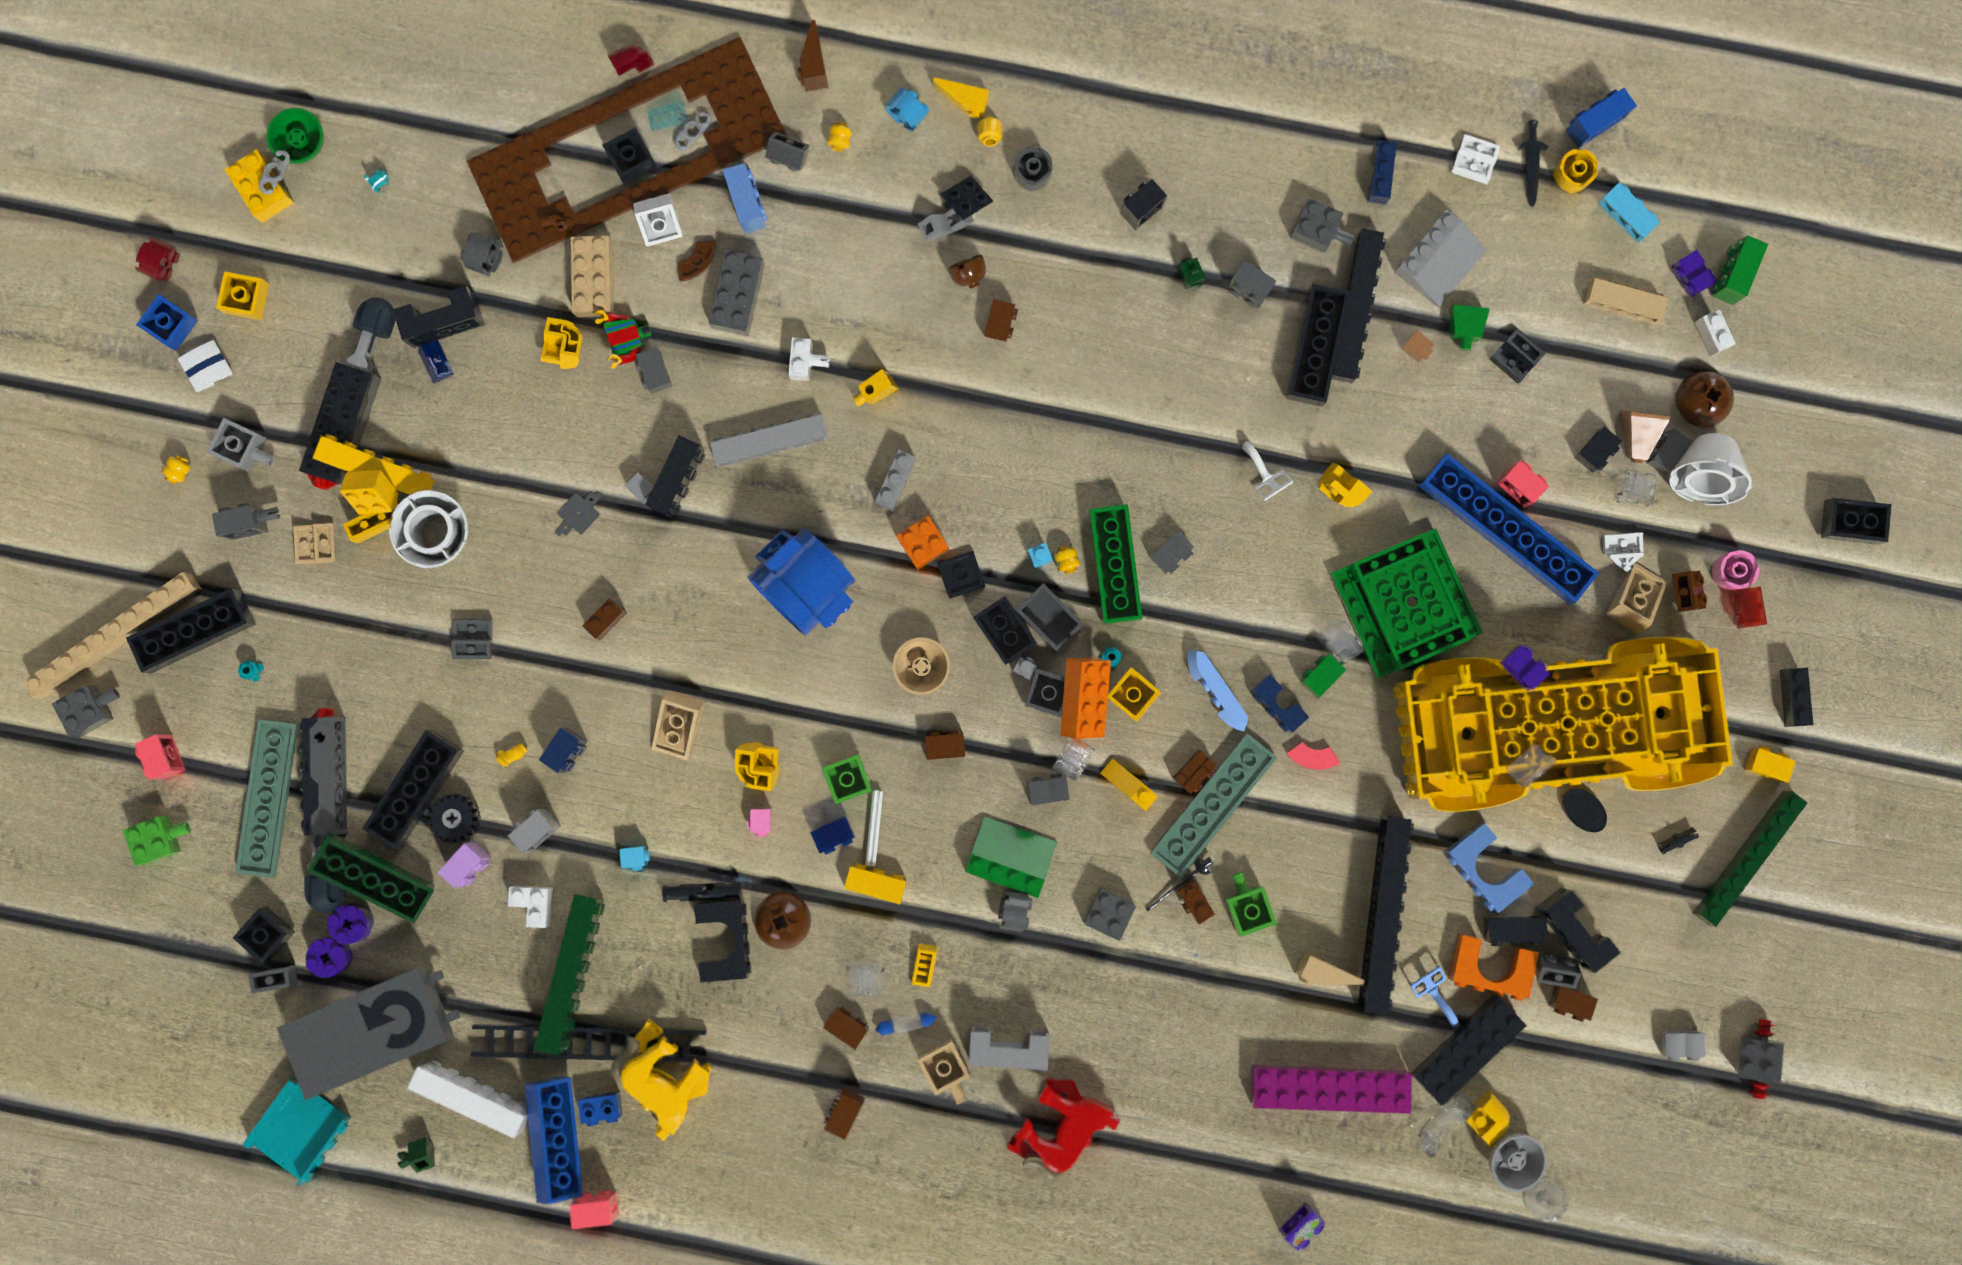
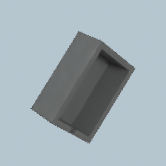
M1044 583L1016 610V613L1055 653L1069 640L1067 636L1071 638L1084 625Z

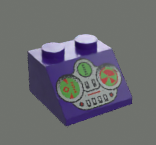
M1305 1202L1284 1223L1279 1232L1292 1247L1299 1251L1301 1248L1305 1249L1310 1244V1239L1314 1235L1322 1232L1326 1223Z

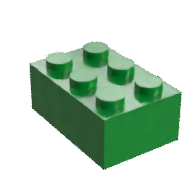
M1749 235L1741 240L1739 239L1734 245L1731 244L1726 253L1728 258L1726 262H1723L1719 270L1721 275L1717 279L1718 281L1713 284L1712 289L1714 292L1712 297L1731 305L1747 297L1769 244Z

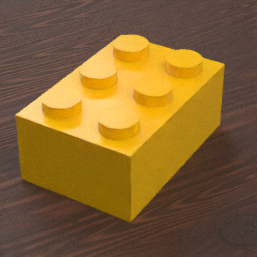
M256 149L224 170L252 215L263 223L294 202L281 181L277 182L275 188L272 187L271 183L264 185L266 190H274L272 194H264L260 191L259 181L269 162ZM271 169L270 176L276 177V173Z

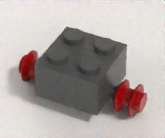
M1759 1019V1022H1754L1758 1025V1030H1755L1754 1033L1762 1037H1742L1739 1078L1754 1080L1749 1083L1753 1086V1090L1749 1091V1093L1753 1094V1098L1765 1099V1096H1770V1094L1766 1093V1088L1770 1087L1767 1082L1781 1084L1785 1042L1768 1040L1767 1037L1775 1035L1771 1032V1027L1775 1025L1771 1024V1020Z

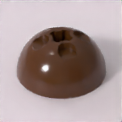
M1709 371L1689 375L1681 382L1676 393V405L1679 413L1688 423L1697 427L1706 428L1721 423L1730 414L1734 404V392L1730 383L1723 376Z
M776 892L770 894L760 902L755 911V931L761 941L772 948H793L800 944L809 933L811 927L810 910L807 904L793 893Z

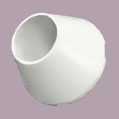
M1709 433L1697 437L1671 471L1669 479L1671 488L1679 496L1693 502V499L1704 501V505L1735 503L1745 498L1747 492L1752 487V479L1737 442L1727 435Z
M425 490L411 494L399 503L392 514L391 528H389L391 543L398 555L412 565L422 568H435L445 565L461 552L466 543L468 535L466 515L459 503L444 493ZM443 516L447 522V535L438 546L427 548L422 538L423 528L431 518Z

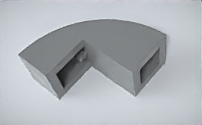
M951 209L945 214L929 215L919 222L918 226L924 240L928 241L954 233L968 226L974 220L971 215L962 221L956 212Z

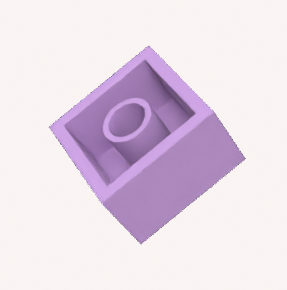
M475 842L464 843L439 870L438 874L454 888L469 886L476 879V873L479 870L482 872L489 865L487 861L491 856Z

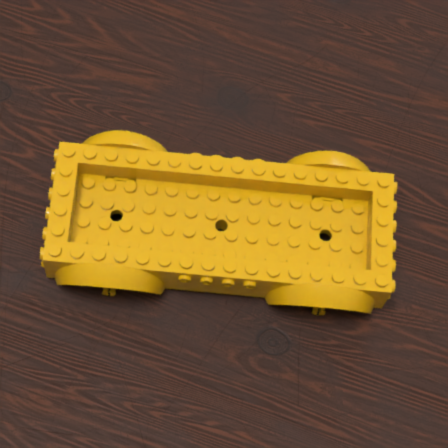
M1681 637L1631 639L1610 646L1605 660L1585 662V659L1573 660L1572 664L1560 661L1554 662L1553 666H1547V663H1544L1547 667L1546 670L1550 674L1534 690L1527 691L1499 663L1501 660L1481 657L1450 658L1423 664L1415 669L1411 681L1395 683L1396 687L1393 688L1394 697L1398 700L1396 715L1397 718H1400L1398 733L1402 737L1403 742L1400 750L1401 755L1405 758L1403 773L1407 775V783H1405L1406 794L1409 795V798H1426L1429 805L1438 811L1462 812L1491 808L1526 796L1530 787L1531 789H1541L1546 785L1560 787L1564 783L1579 785L1583 781L1598 783L1601 779L1620 778L1628 789L1634 791L1674 789L1715 778L1722 774L1725 766L1733 765L1718 649H1710L1700 640ZM1657 708H1661L1664 711V716L1661 719H1658L1656 716ZM1564 719H1566L1568 723L1566 728L1563 726ZM1465 728L1471 732V737L1467 740H1464L1461 735L1462 730Z

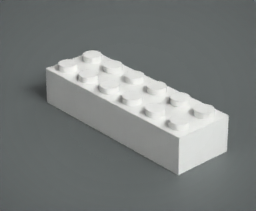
M434 1060L427 1061L417 1067L407 1089L512 1138H516L524 1131L528 1123L527 1104L525 1102H516L512 1100L510 1095L505 1093L499 1094L491 1086L477 1084V1080L474 1078L462 1077L458 1071L451 1068L447 1070L441 1067V1063Z

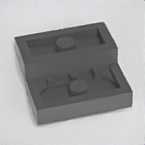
M454 618L452 620L453 639L451 640L452 659H491L493 646L492 619Z

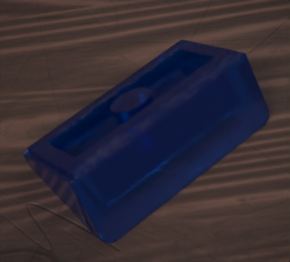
M438 340L420 345L418 353L433 384L454 375Z

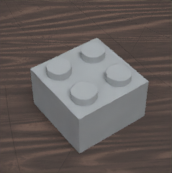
M547 809L532 810L525 816L527 820L517 823L510 829L512 832L508 837L522 854L529 853L561 826Z

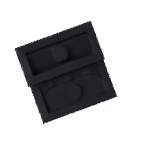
M1516 329L1489 360L1519 384L1546 353Z

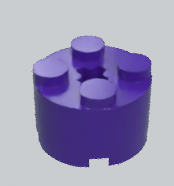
M360 904L343 905L335 909L328 917V930L332 938L339 944L356 943L370 935L374 926V917L367 907Z
M332 936L314 941L306 952V968L314 975L323 978L340 974L349 967L352 960V951L347 944H339Z

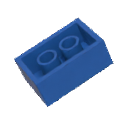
M1625 87L1619 91L1615 89L1605 99H1599L1593 103L1587 111L1584 109L1575 115V118L1569 122L1570 126L1566 129V132L1579 149L1625 119L1637 105Z

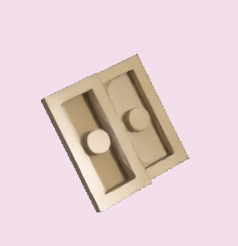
M333 523L293 526L296 565L335 562Z

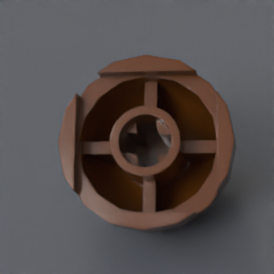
M979 254L972 256V259H964L947 268L953 282L962 287L969 286V289L980 285L979 281L986 274V264L983 255Z

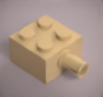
M953 1039L918 1057L917 1061L935 1096L949 1089L957 1105L967 1100L959 1083L969 1078L970 1072Z

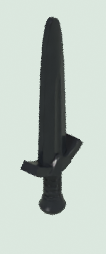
M1531 119L1527 123L1530 132L1529 141L1517 147L1518 150L1525 147L1526 187L1530 207H1534L1537 200L1540 150L1545 151L1549 147L1545 143L1537 141L1539 122L1536 119Z

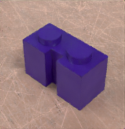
M1695 250L1671 266L1674 275L1681 280L1684 290L1691 297H1694L1718 281L1710 268L1707 269L1705 266V261L1698 250Z
M1519 645L1499 663L1527 691L1534 690L1550 673L1546 670L1547 667L1542 661L1538 660L1536 662L1532 658L1533 652L1527 646Z

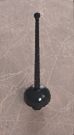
M1210 857L1204 861L1197 858L1195 861L1196 869L1150 907H1147L1146 910L1150 911L1152 907L1197 873L1202 875L1210 874L1211 872L1208 867L1214 863Z

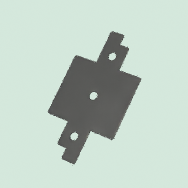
M590 492L583 499L575 493L557 512L565 521L557 528L555 533L558 536L562 533L566 536L574 528L582 535L600 515L593 506L602 497V494Z

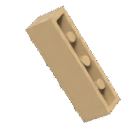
M1597 277L1589 282L1584 304L1658 324L1664 319L1669 298L1663 297L1661 293H1648L1643 288H1630L1625 283H1612L1606 278Z

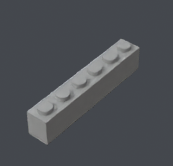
M812 413L807 415L805 419L792 418L785 424L777 422L770 424L769 428L762 429V427L751 429L750 433L737 432L730 438L718 437L714 439V442H710L715 465L722 467L828 440L822 415Z

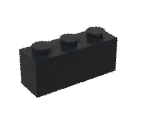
M1808 667L1779 670L1785 727L1814 725Z
M1543 916L1484 918L1485 941L1491 943V946H1503L1505 942H1510L1512 946H1520L1522 942H1530V945H1542V941H1548L1547 918Z

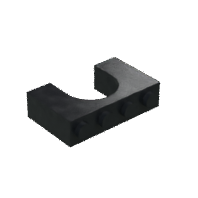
M743 899L694 904L696 924L712 922L726 924L732 929L736 938L735 949L729 957L699 962L700 983L747 979L749 974L752 973L751 962H748L747 954H750V943L746 942L749 926L748 923H745L744 915H747V904H743Z

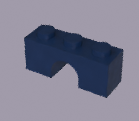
M1378 140L1375 144L1372 157L1374 169L1372 180L1369 183L1367 202L1387 204L1391 198L1397 142Z
M1269 674L1251 690L1253 692L1252 697L1258 704L1263 703L1266 707V713L1271 718L1275 717L1279 721L1278 726L1285 733L1287 731L1293 733L1309 716L1297 703H1293L1288 709H1282L1277 705L1276 696L1283 688Z

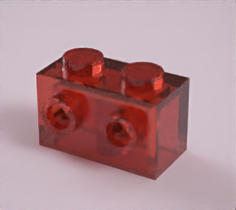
M1761 586L1731 591L1730 603L1734 608L1733 621L1737 629L1767 625Z

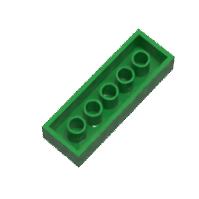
M1128 504L1090 509L1089 520L1103 625L1141 621L1143 618Z

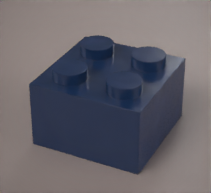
M560 728L538 760L557 773L570 772L576 764L574 761L578 755L581 756L586 750L587 746L585 744L587 740L569 728Z

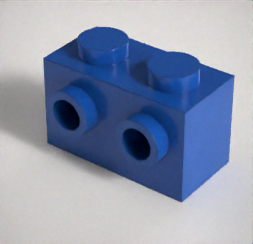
M620 1091L581 1097L578 1100L581 1124L587 1123V1126L598 1125L599 1121L606 1120V1123L617 1122L618 1118L623 1115Z

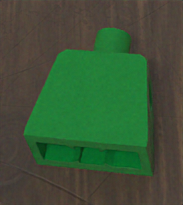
M1456 304L1449 308L1451 339L1460 340V350L1470 351L1472 341L1477 342L1482 338L1490 308Z

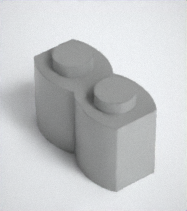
M1661 1031V1055L1667 1057V1060L1679 1061L1680 1057H1687V1060L1699 1061V1057H1705V1033L1701 1031Z

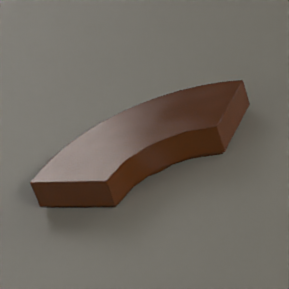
M715 241L696 242L692 255L686 260L678 262L680 282L694 279L708 268L715 254Z

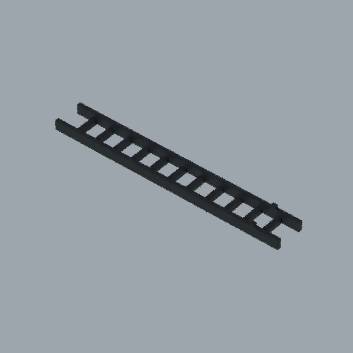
M473 1024L472 1029L489 1030L488 1052L473 1051L471 1052V1057L614 1060L618 1055H611V1034L625 1033L626 1049L627 1037H631V1033H639L642 1028L574 1027L573 1031L569 1033L568 1039H571L567 1053L553 1055L533 1053L534 1031H539L540 1026ZM663 1029L662 1034L667 1038L668 1043H670V1034L684 1035L683 1057L664 1055L657 1062H693L694 1058L699 1063L706 1062V1057H688L691 1045L689 1035H706L707 1030ZM495 1030H508L507 1052H494ZM514 1030L528 1031L527 1053L513 1052ZM573 1032H586L585 1054H572ZM592 1032L606 1033L605 1055L591 1054ZM650 1041L647 1043V1049L650 1048Z

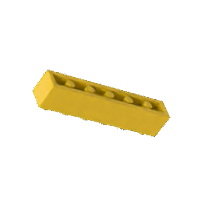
M328 434L325 437H320L312 457L315 460L347 472L381 470L397 491L407 495L431 490L435 481L429 473L420 471V474L413 472V467L402 464L400 467L393 464L395 460L384 456L382 459L375 457L376 453L366 449L363 452L356 450L357 446L345 442L343 445L337 442L338 438Z

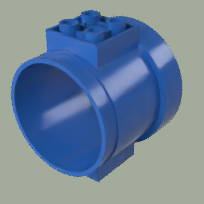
M802 528L796 536H791L781 530L755 556L760 564L747 576L748 580L764 598L804 636H807L818 624L824 628L832 626L837 621V617L841 613L848 611L853 603V600L845 592L851 584L853 585L856 582L854 577L831 551L805 528Z

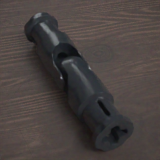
M741 882L737 884H680L673 887L663 885L662 887L663 902L668 900L686 902L742 898Z

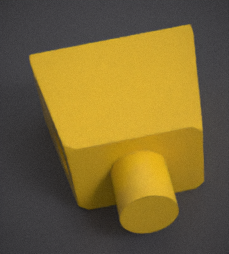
M881 369L858 386L861 392L852 398L858 407L865 402L873 405L899 388L891 375Z

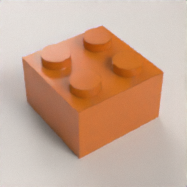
M929 516L924 517L896 535L897 540L917 570L949 550V546Z

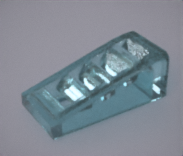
M683 101L647 112L651 131L688 122ZM678 110H679V113H680V116H679V117L676 116V112H675V111H678ZM669 112H672L673 119L669 118ZM661 114H665L666 121H662ZM656 115L658 116V124H655L654 116Z

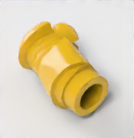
M520 742L505 752L503 750L496 753V761L504 767H509L508 764L523 758L528 750Z

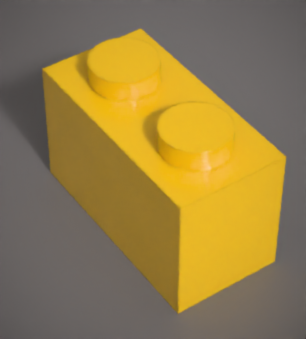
M1759 746V748H1751L1744 770L1780 783H1789L1796 761L1789 759L1790 755L1781 752L1775 754L1771 752L1770 748Z

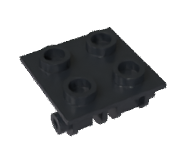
M972 176L967 177L940 194L946 201L944 206L947 209H953L962 221L993 202L991 197Z

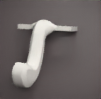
M1248 441L1242 443L1243 450L1250 455L1262 477L1263 482L1254 489L1264 501L1293 483V480L1283 469L1275 475L1270 474L1254 446ZM1285 475L1288 481L1279 485L1275 479ZM1268 485L1272 492L1262 495L1259 490Z

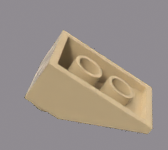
M1634 563L1611 600L1606 615L1635 633L1640 634L1652 625L1667 582Z
M669 690L661 700L651 749L688 761L702 720L705 701Z
M1306 952L1303 953L1295 970V974L1299 976L1298 980L1310 986L1313 983L1320 986L1363 984L1364 982L1359 977Z

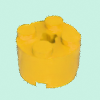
M1586 149L1570 150L1555 166L1553 177L1556 183L1569 193L1585 189L1598 174L1597 158Z

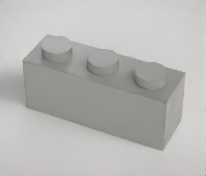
M898 450L875 500L876 505L894 512L916 464V457Z

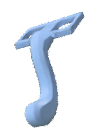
M1438 966L1410 984L1417 998L1426 993L1430 994L1446 1015L1450 1025L1456 1028L1459 1026V1021L1450 1006L1438 992V985L1447 980L1441 967ZM1440 971L1442 977L1433 982L1431 976ZM1424 982L1425 989L1417 993L1415 987Z

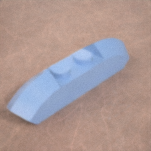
M1188 650L1190 673L1194 681L1202 679L1201 685L1206 692L1210 691L1213 696L1211 700L1217 708L1221 707L1222 710L1217 713L1218 716L1229 726L1244 731L1248 715L1204 652Z

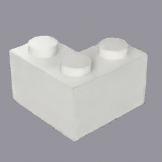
M510 886L508 906L527 907L526 927L547 928L551 925L553 887Z

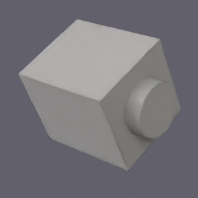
M639 472L624 485L643 504L647 502L653 490V486Z

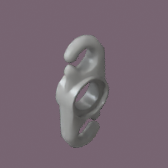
M701 111L698 113L699 116L706 117V122L700 123L699 117L695 116L693 121L685 124L684 128L675 137L677 149L687 150V146L680 145L679 141L681 139H686L687 145L690 146L693 141L701 137L711 124V116L708 112ZM695 126L698 128V132L696 135H689L688 129Z
M279 150L275 153L276 156L283 155L285 157L283 162H279L277 157H273L272 162L267 164L264 169V173L259 181V189L264 194H272L274 192L273 189L266 190L264 188L266 183H271L272 187L275 188L277 182H280L285 176V172L290 164V155L284 150ZM273 168L279 169V175L276 177L270 176V170Z

